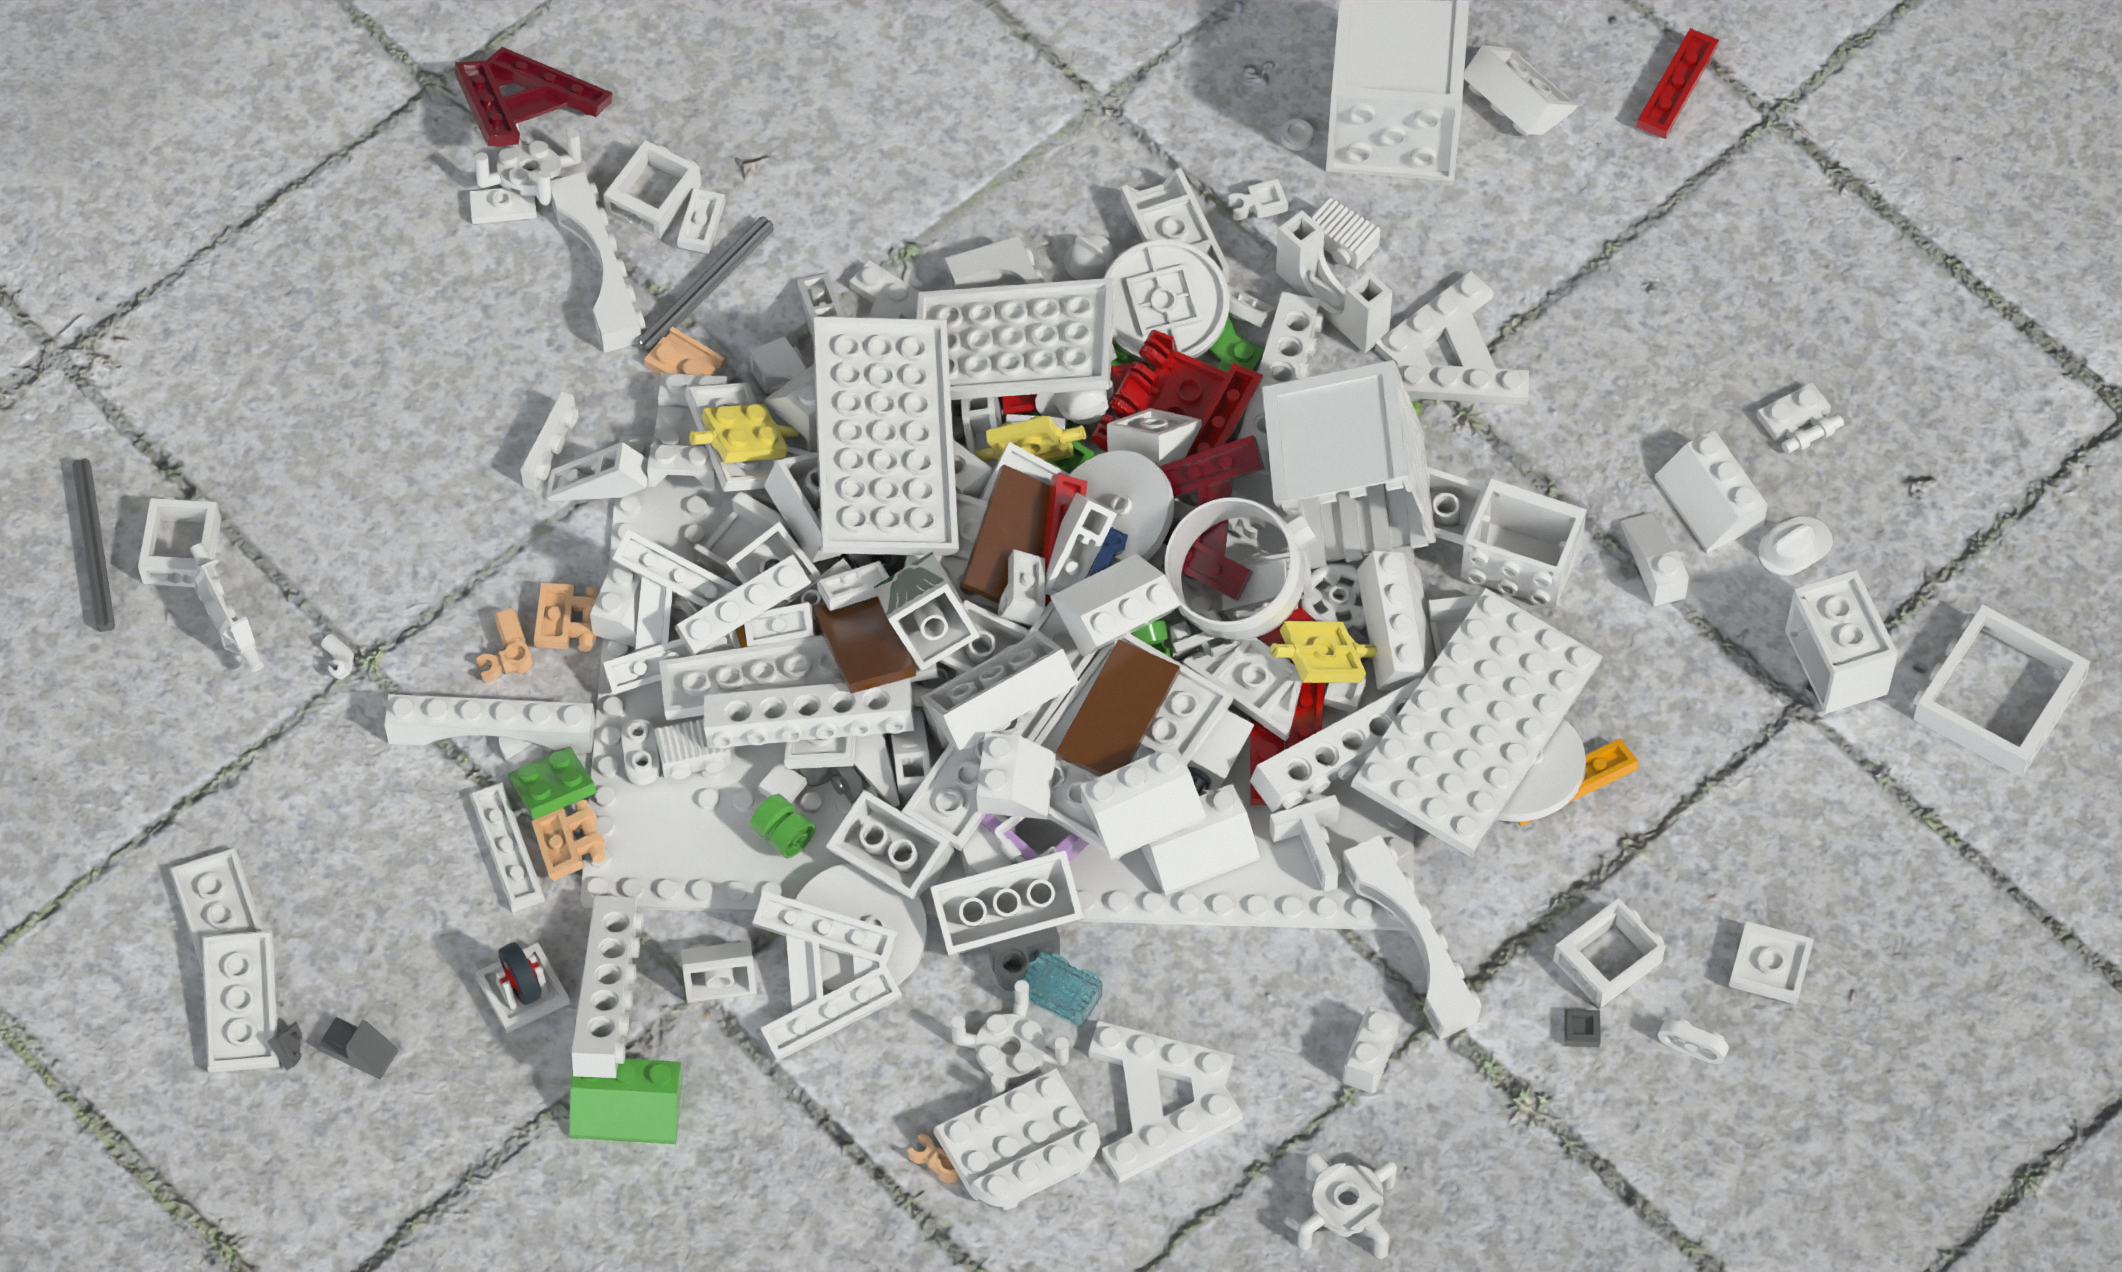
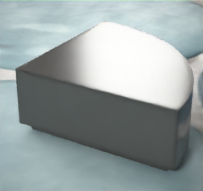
M297 1022L288 1025L267 1041L286 1071L293 1068L299 1062L302 1055L300 1053L302 1032Z

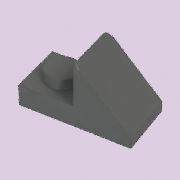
M335 1017L318 1044L320 1052L380 1080L398 1053V1048L365 1020H362L357 1027Z

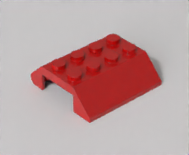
M1151 330L1139 354L1155 371L1153 372L1145 364L1138 361L1133 362L1129 369L1130 371L1127 372L1114 395L1115 398H1112L1109 404L1110 408L1120 418L1151 408L1201 419L1202 426L1186 457L1227 444L1259 387L1263 375L1234 362L1229 371L1225 372L1174 349V337L1157 330ZM1108 414L1102 416L1100 424L1096 426L1091 435V440L1105 453L1108 452L1107 424L1118 420Z

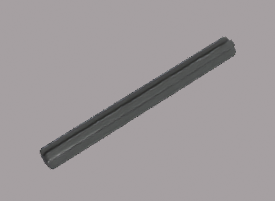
M764 216L759 217L637 339L638 347L649 354L657 343L670 333L671 327L677 328L773 232V223Z
M84 458L75 460L72 466L95 623L98 631L105 632L112 631L115 628L92 467L90 461Z

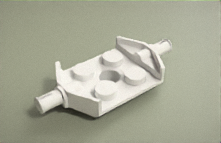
M203 543L193 545L190 548V552L197 562L198 573L195 577L197 596L199 600L203 601L207 614L221 637L224 649L233 652L235 656L245 658L251 672L261 670L264 664L256 651L257 647L247 617L238 620L232 605H226L222 597L224 591L215 567L218 560L209 558Z

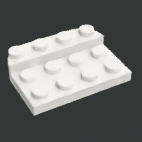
M1057 1068L935 1126L933 1131L973 1199L977 1202L980 1199L989 1205L1003 1207V1210L1017 1207L1019 1201L1074 1174L1077 1177L1082 1175L1092 1163L1100 1146L1099 1130L1096 1123H1089Z

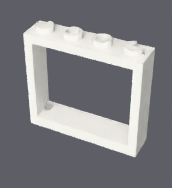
M1982 604L1976 615L1970 613L1961 629L1964 632L1961 638L1957 639L1954 637L1945 653L1948 656L1943 664L1938 662L1933 668L1929 680L1932 682L1928 688L1921 687L1915 696L1913 704L1917 705L1913 720L2022 778L2086 679L2091 661ZM1981 630L2066 674L2020 747L1934 702Z

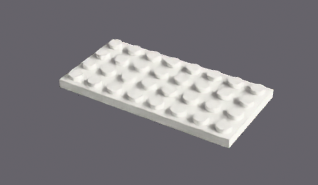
M814 317L813 345L822 553L927 555L933 552L934 555L957 556L959 543L947 320Z
M1485 588L1356 774L1351 787L1470 857L1599 666L1603 656Z

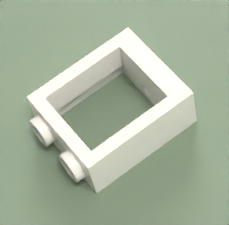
M645 140L604 193L606 214L661 240L690 201L693 189L700 188V166L689 158H681L671 153L662 145H655ZM648 164L680 179L659 209L627 194Z
M164 497L162 499L150 498L138 564L142 583L196 587L195 577L198 570L195 558L153 556L159 521L205 523L201 543H203L209 558L213 560L215 559L221 523L217 502H210L205 499H197L195 501L177 500L172 497Z
M1618 898L1557 943L1553 961L1601 1009L1662 963L1665 944L1658 932L1647 928L1641 921L1638 912L1632 906H1626ZM1616 925L1645 956L1609 982L1580 951Z

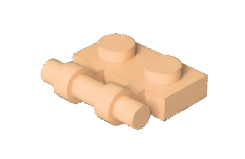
M541 583L534 634L535 648L569 649L570 638H578L579 650L583 652L591 651L592 643L596 640L597 636L592 632L590 613L599 590L594 587H588L585 590V597L575 596V584ZM573 612L582 613L581 623L572 622Z
M587 800L578 801L575 804L577 812L568 816L564 808H561L531 821L548 875L553 881L584 868L581 856L587 853L591 854L593 862L596 863L602 862L606 858L604 852L606 844L603 835L597 831L596 824L598 820L595 811L590 809ZM583 829L585 837L576 840L574 831Z

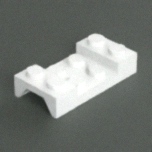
M1182 168L1175 169L1163 184L1145 190L1137 191L1128 185L1121 187V203L1132 226L1137 227L1143 242L1154 239H1173L1196 246L1217 263L1225 276L1226 282H1229L1230 267Z
M661 373L653 444L650 446L647 466L648 486L655 487L667 475L695 476L707 489L715 490L717 474L710 460L708 450L704 444L691 445L690 432L699 430L685 398V391L687 387L728 384L727 376Z

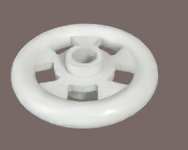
M1329 564L1312 571V597L1300 599L1298 602L1299 606L1317 622H1338L1336 616H1342L1349 612L1351 620L1342 621L1346 629L1352 625L1358 631L1366 627L1363 606H1355V595H1361L1357 576L1358 568L1347 564ZM1341 577L1353 580V586L1349 587L1346 584L1339 583ZM1324 580L1329 586L1321 593L1315 587ZM1333 596H1342L1344 599L1337 600ZM1322 602L1327 611L1319 614L1313 605Z

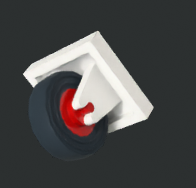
M509 943L498 950L500 961L475 972L476 979L506 1034L570 1004L566 991L539 943L523 950L517 943Z

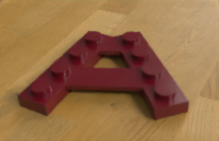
M501 47L484 61L455 62L454 74L487 146L504 147L506 145H519L520 133L516 124L566 106L575 108L583 114L597 117L612 102V92L505 47ZM515 83L525 89L503 97L499 87Z
M1253 435L1159 466L1170 482L1174 499L1198 491L1197 507L1212 500L1231 498L1233 479L1265 469L1257 439ZM1229 519L1211 526L1195 540L1185 557L1182 572L1238 601L1254 571L1225 557ZM1170 527L1163 544L1168 545L1174 531L1173 528Z

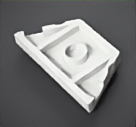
M1257 638L1235 640L1228 645L1222 644L1212 648L1211 653L1195 660L1191 656L1183 661V665L1233 694L1232 704L1284 741L1289 738L1302 685V680L1293 663L1286 658H1273L1272 654H1270V647Z

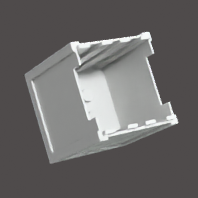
M1339 0L1330 104L1327 172L1454 181L1462 110L1469 14L1468 0Z
M1394 360L1262 387L1274 503L1276 508H1281L1284 517L1299 509L1318 540L1303 549L1310 560L1311 569L1327 566L1326 562L1344 558L1346 562L1363 559L1362 555L1369 554L1372 551L1392 552V549L1410 545L1412 549L1429 546V543L1436 542L1423 429Z

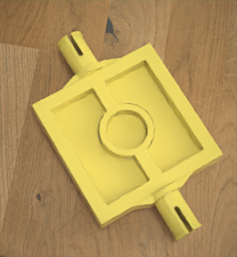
M765 404L704 408L701 419L707 430L691 431L689 439L691 445H712L719 452L724 463L785 458L788 447L783 438H796L798 431L789 424H776Z
M1034 416L1028 421L1015 424L1005 423L998 428L986 430L987 443L991 447L976 450L975 456L983 462L998 461L1005 445L1011 442L1042 460L1047 458L1052 462L1073 457V444L1071 442L1086 439V432L1082 425L1064 430L1059 428L1050 416Z
M1285 621L1280 629L1285 644L1273 643L1270 647V654H1272L1273 658L1292 659L1303 683H1361L1366 675L1361 658H1374L1377 653L1375 644L1356 643L1348 634L1343 622Z

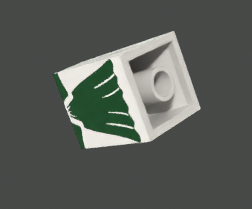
M933 552L874 586L889 622L921 671L980 637L952 582Z

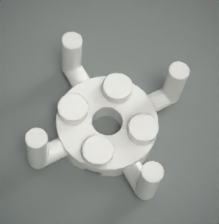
M578 130L567 132L568 154L558 156L553 150L549 149L546 142L534 141L530 145H523L519 139V145H508L510 148H505L499 152L497 172L489 173L488 155L484 152L477 153L475 155L478 186L486 188L500 184L510 192L511 188L520 190L521 195H536L542 205L550 204L552 200L551 180L561 178L562 168L578 165L581 162L580 132Z
M1019 980L1015 984V1004L1012 1014H994L990 1016L977 1035L966 1033L965 1019L963 1017L956 1016L951 1021L953 1043L959 1046L974 1048L978 1064L991 1078L992 1099L1006 1093L1009 1083L1021 1082L1030 1074H1035L1042 1067L1043 1063L1064 1066L1069 1062L1068 1039L1059 1037L1055 1041V1050L1046 1049L1041 1026L1026 1017L1029 1006V984L1024 980ZM1013 1042L1019 1045L1020 1050L1016 1054L1007 1055L1001 1051V1047L1005 1043Z
M1310 1153L1307 1156L1305 1176L1310 1181H1316L1312 1192L1314 1214L1299 1225L1298 1247L1302 1250H1308L1312 1246L1313 1232L1323 1225L1342 1237H1349L1352 1234L1367 1230L1375 1239L1374 1256L1379 1259L1385 1258L1388 1254L1389 1234L1377 1220L1382 1213L1384 1205L1383 1188L1390 1190L1395 1186L1396 1164L1392 1161H1387L1372 1172L1367 1167L1361 1165L1356 1167L1340 1163L1329 1166L1318 1153ZM1348 1191L1354 1193L1358 1200L1352 1205H1345L1339 1201L1338 1196Z

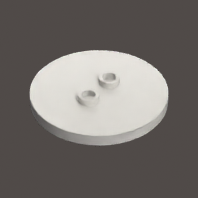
M1154 239L1136 244L1121 253L1111 263L1103 278H1113L1115 283L1112 342L1125 354L1136 360L1147 363L1141 358L1139 351L1145 345L1144 342L1151 330H1157L1174 337V349L1192 358H1197L1213 346L1225 328L1230 306L1229 289L1225 276L1217 263L1208 254L1189 243L1173 239Z
M1118 450L1102 453L1078 466L1069 476L1088 481L1086 497L1105 505L1117 513L1111 527L1128 535L1125 550L1121 555L1112 557L1111 562L1116 564L1134 554L1148 561L1162 545L1172 523L1174 497L1167 476L1150 459L1132 451Z
M1562 719L1496 817L1497 820L1520 822L1539 819L1558 811L1577 794L1586 771L1585 749L1580 736L1565 719Z
M852 863L840 864L819 873L802 888L795 899L799 902L897 931V937L887 964L897 986L909 977L923 956L928 931L926 913L920 897L917 896L912 900ZM820 947L823 990L830 993L855 980L852 956Z

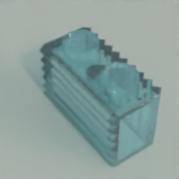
M1041 951L1023 979L1029 984L1030 1002L1081 1028L1102 997L1103 982L1094 972L1088 969L1078 970L1076 967H1072L1063 956L1056 953L1047 954L1045 951Z

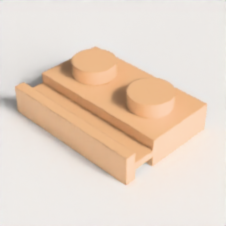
M674 327L670 328V333L663 337L644 359L645 367L660 376L661 373L716 376L717 371L726 365L725 357Z

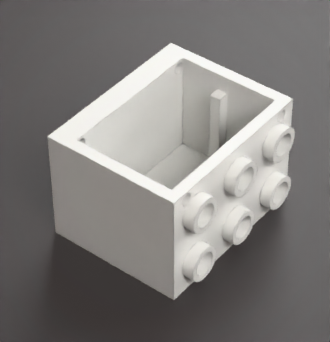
M1491 478L1464 542L1460 578L1466 579L1474 585H1485L1497 589L1507 596L1515 595L1530 600L1535 605L1556 609L1582 545L1587 509Z
M1851 571L1794 589L1785 632L1824 713L1827 714L1887 695L1898 652L1858 571Z

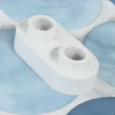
M631 720L624 725L621 731L626 774L633 783L647 785L654 782L660 774L655 729L647 720ZM643 732V735L634 736L633 733ZM640 761L648 762L644 766L637 765Z
M1682 1018L1665 1020L1658 1033V1038L1666 1046L1710 1064L1723 1063L1729 1050V1046L1721 1034L1696 1028Z

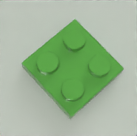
M571 747L556 751L550 756L531 764H525L519 769L508 773L511 785L534 820L597 793L593 780Z

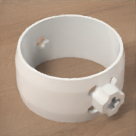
M1242 498L1216 499L1195 508L1182 519L1173 531L1165 554V576L1181 604L1178 606L1179 611L1184 618L1187 617L1196 627L1219 638L1232 640L1252 639L1276 629L1296 608L1305 583L1306 568L1302 549L1318 539L1299 509L1281 518L1269 507L1252 500ZM1238 517L1261 519L1283 531L1290 551L1288 576L1278 596L1265 609L1246 619L1230 622L1207 619L1189 609L1182 591V567L1190 547L1204 531L1221 521Z

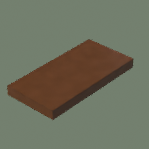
M1005 464L999 468L960 585L961 587L999 604L1001 595L1008 584V557L1013 549L1042 557L1050 485Z
M878 596L832 611L828 609L825 602L812 605L815 620L850 694L916 676L915 665L904 643L889 622Z
M1118 639L1059 745L1056 757L1099 777L1130 764L1181 672L1180 666Z

